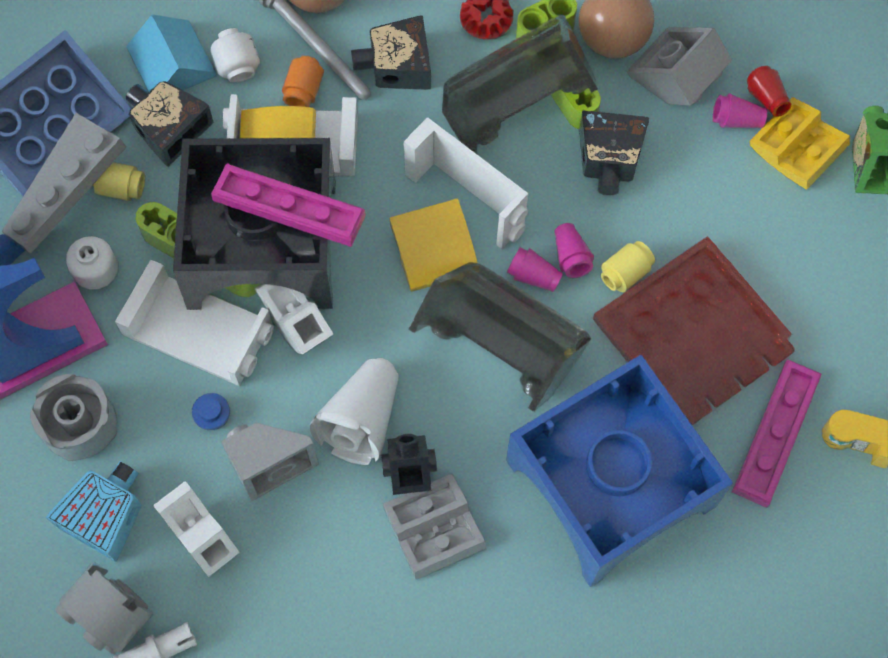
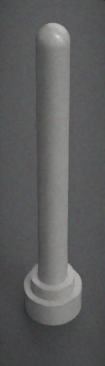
M258 0L263 7L275 9L360 99L366 100L370 97L371 91L364 82L285 0Z

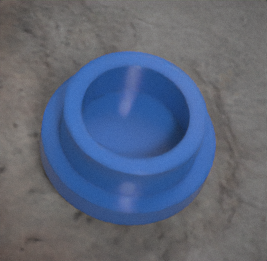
M207 393L200 396L192 407V417L195 423L204 430L221 428L226 424L230 416L228 402L223 396L216 393Z

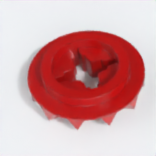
M467 0L461 5L460 22L470 35L479 39H494L502 36L510 29L513 22V9L509 4V0ZM492 7V15H488L481 22V11L484 12L487 8Z

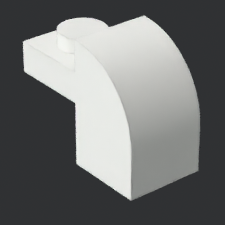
M262 284L255 288L264 305L269 310L272 316L271 320L284 339L297 353L304 354L333 335L315 303L307 301L303 293L286 287Z
M186 481L153 505L208 577L240 553Z

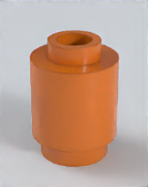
M301 56L291 61L282 88L285 104L288 106L309 107L310 104L315 102L324 74V69L319 65L318 60L310 56Z

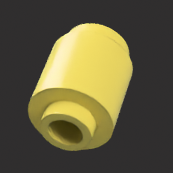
M113 162L92 187H94L96 195L131 201L132 198L140 199L145 185V172L138 171L136 166Z
M643 242L628 243L602 263L601 278L604 284L612 291L626 292L651 271V266L655 263V257L649 247Z

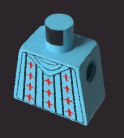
M122 462L117 464L108 479L90 470L56 504L46 518L58 529L116 562L141 509V503L137 497L128 492V489L139 473Z

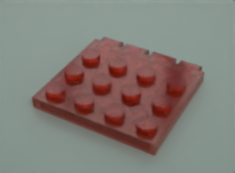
M708 236L594 313L593 316L595 323L627 362H630L639 355L643 356L691 425H694L712 412L711 406L705 400L706 398L717 408L741 391L739 384L734 378L742 386L747 387L769 371V366L765 360L774 367L795 352L793 345L789 342L792 333Z

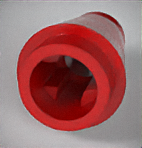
M765 65L756 68L749 74L747 78L748 92L767 108L773 116L780 117L791 109L792 104L789 101L777 70Z

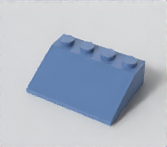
M66 30L0 80V174L22 196L27 192L75 113L80 114L111 133L129 118V112L132 109Z

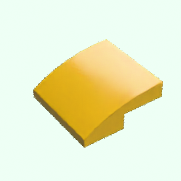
M792 97L789 100L792 104L791 109L780 117L773 116L749 142L750 146L766 162L807 190L850 145V135L821 121V111Z
M272 106L241 110L240 138H315L316 110L312 107Z
M458 198L389 217L390 226L400 253V261L411 292L479 273L476 254Z

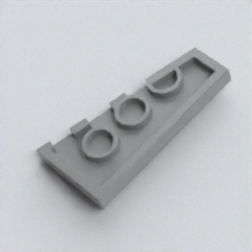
M75 113L2 232L11 241L31 254L127 146L117 136L80 114Z

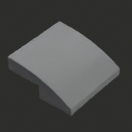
M453 474L431 482L432 491L407 493L383 503V508L416 580L486 549L485 540L469 511L468 503Z

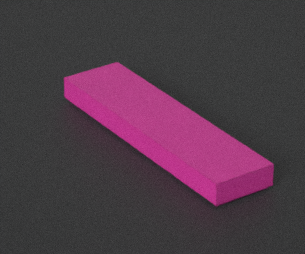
M229 164L225 165L211 193L212 199L215 202L352 247L366 216L365 209Z
M786 360L732 489V493L766 508L770 505L821 378V373L791 360Z

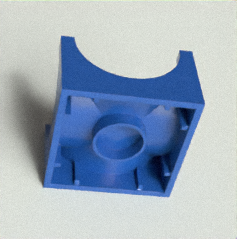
M5 234L0 235V382L2 384L84 344L75 325L59 330L41 329L26 324L7 312L10 305L21 293L44 279L45 276L35 258L11 265L26 250L11 241Z
M639 355L510 433L506 457L507 463L513 472L519 470L524 473L549 502L575 547L581 563L582 575L590 587L604 579L615 566L659 534L694 514L702 512L705 515L716 508L733 484L642 355Z

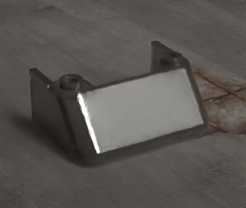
M561 15L545 22L449 78L443 87L442 113L459 141L477 154V144L487 145L499 136L498 131L501 128L502 121L552 93L562 89L565 93L572 92V94H578L587 88L593 93L598 90L594 72L566 17Z
M468 262L435 278L408 328L413 333H416L429 325L432 327L431 331L435 335L445 340H450L451 337L459 338L464 335L522 373L519 381L523 385V391L533 398L528 408L534 412L554 395L591 340L590 335L583 328L489 268L474 262Z

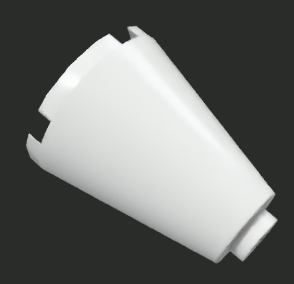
M383 358L367 360L314 416L310 423V433L315 441L321 446L326 441L334 447L331 454L336 457L361 465L370 464L373 458L375 462L379 459L383 450L399 375L390 361Z

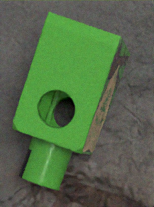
M870 106L863 111V117L852 143L855 193L888 194V113H884V109L881 106Z

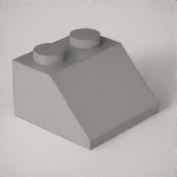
M668 27L626 72L632 79L667 104L691 106L699 101L702 93L708 86L722 75L723 70L732 61V58L715 28Z
M254 423L250 426H238L227 434L226 439L221 441L251 501L319 465L310 436L260 423Z

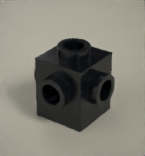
M403 434L397 438L387 439L389 453L381 454L383 477H391L393 495L432 491L430 472H437L435 449H427L425 435Z

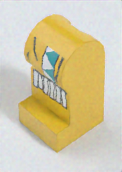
M842 409L836 411L824 424L822 437L829 447L837 450L850 448L871 454V465L885 469L888 467V420Z

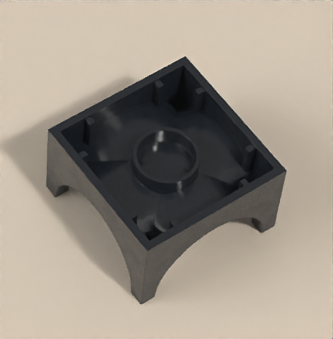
M330 138L182 139L173 273L187 310H202V301L210 293L221 288L242 284H267L286 287L310 297L316 303L318 309H333L329 239L215 202L211 196L225 165L229 164L331 198L332 194H335L336 181Z

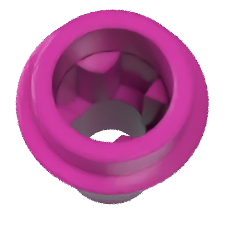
M729 93L726 96L719 95L716 99L712 119L714 123H719L721 128H763L767 119V108L760 107Z
M564 223L559 225L555 229L554 234L556 236L560 270L565 272L569 278H579L588 274L593 269L594 255L576 230L574 224Z
M521 247L518 248L507 270V273L514 276L513 280L545 290L548 289L551 292H554L563 275L562 272L558 271L557 268L531 248L525 250Z

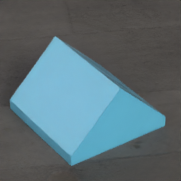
M151 14L126 46L148 92L161 81H166L181 90H185L217 76L189 20Z

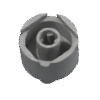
M75 374L59 375L43 384L35 395L37 398L30 412L32 426L50 450L68 461L86 459L101 452L115 438L117 434L115 409L101 386L93 379L76 376ZM74 414H77L75 419L71 418Z
M93 562L59 600L60 603L55 608V611L68 623L73 625L77 622L86 630L82 635L83 638L99 651L105 648L108 652L115 655L116 652H121L150 619L153 612L147 610L149 606L120 579L110 578V580H107L104 576L108 570Z

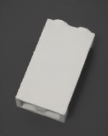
M230 94L229 108H224L223 127L227 129V138H240L241 110L247 109H241L238 95ZM343 97L342 111H316L315 138H330L335 176H355L358 130L357 98Z
M427 117L404 141L405 175L416 183L433 165H436L499 214L496 245L500 249H503L509 241L516 242L526 229L525 217L528 214V193Z
M153 260L149 261L115 321L123 336L240 386L244 376L249 377L254 371L257 363L256 354L261 344L267 345L274 330L269 310L262 307L257 315L210 294L203 299L202 310H187L177 281L168 277L164 265Z

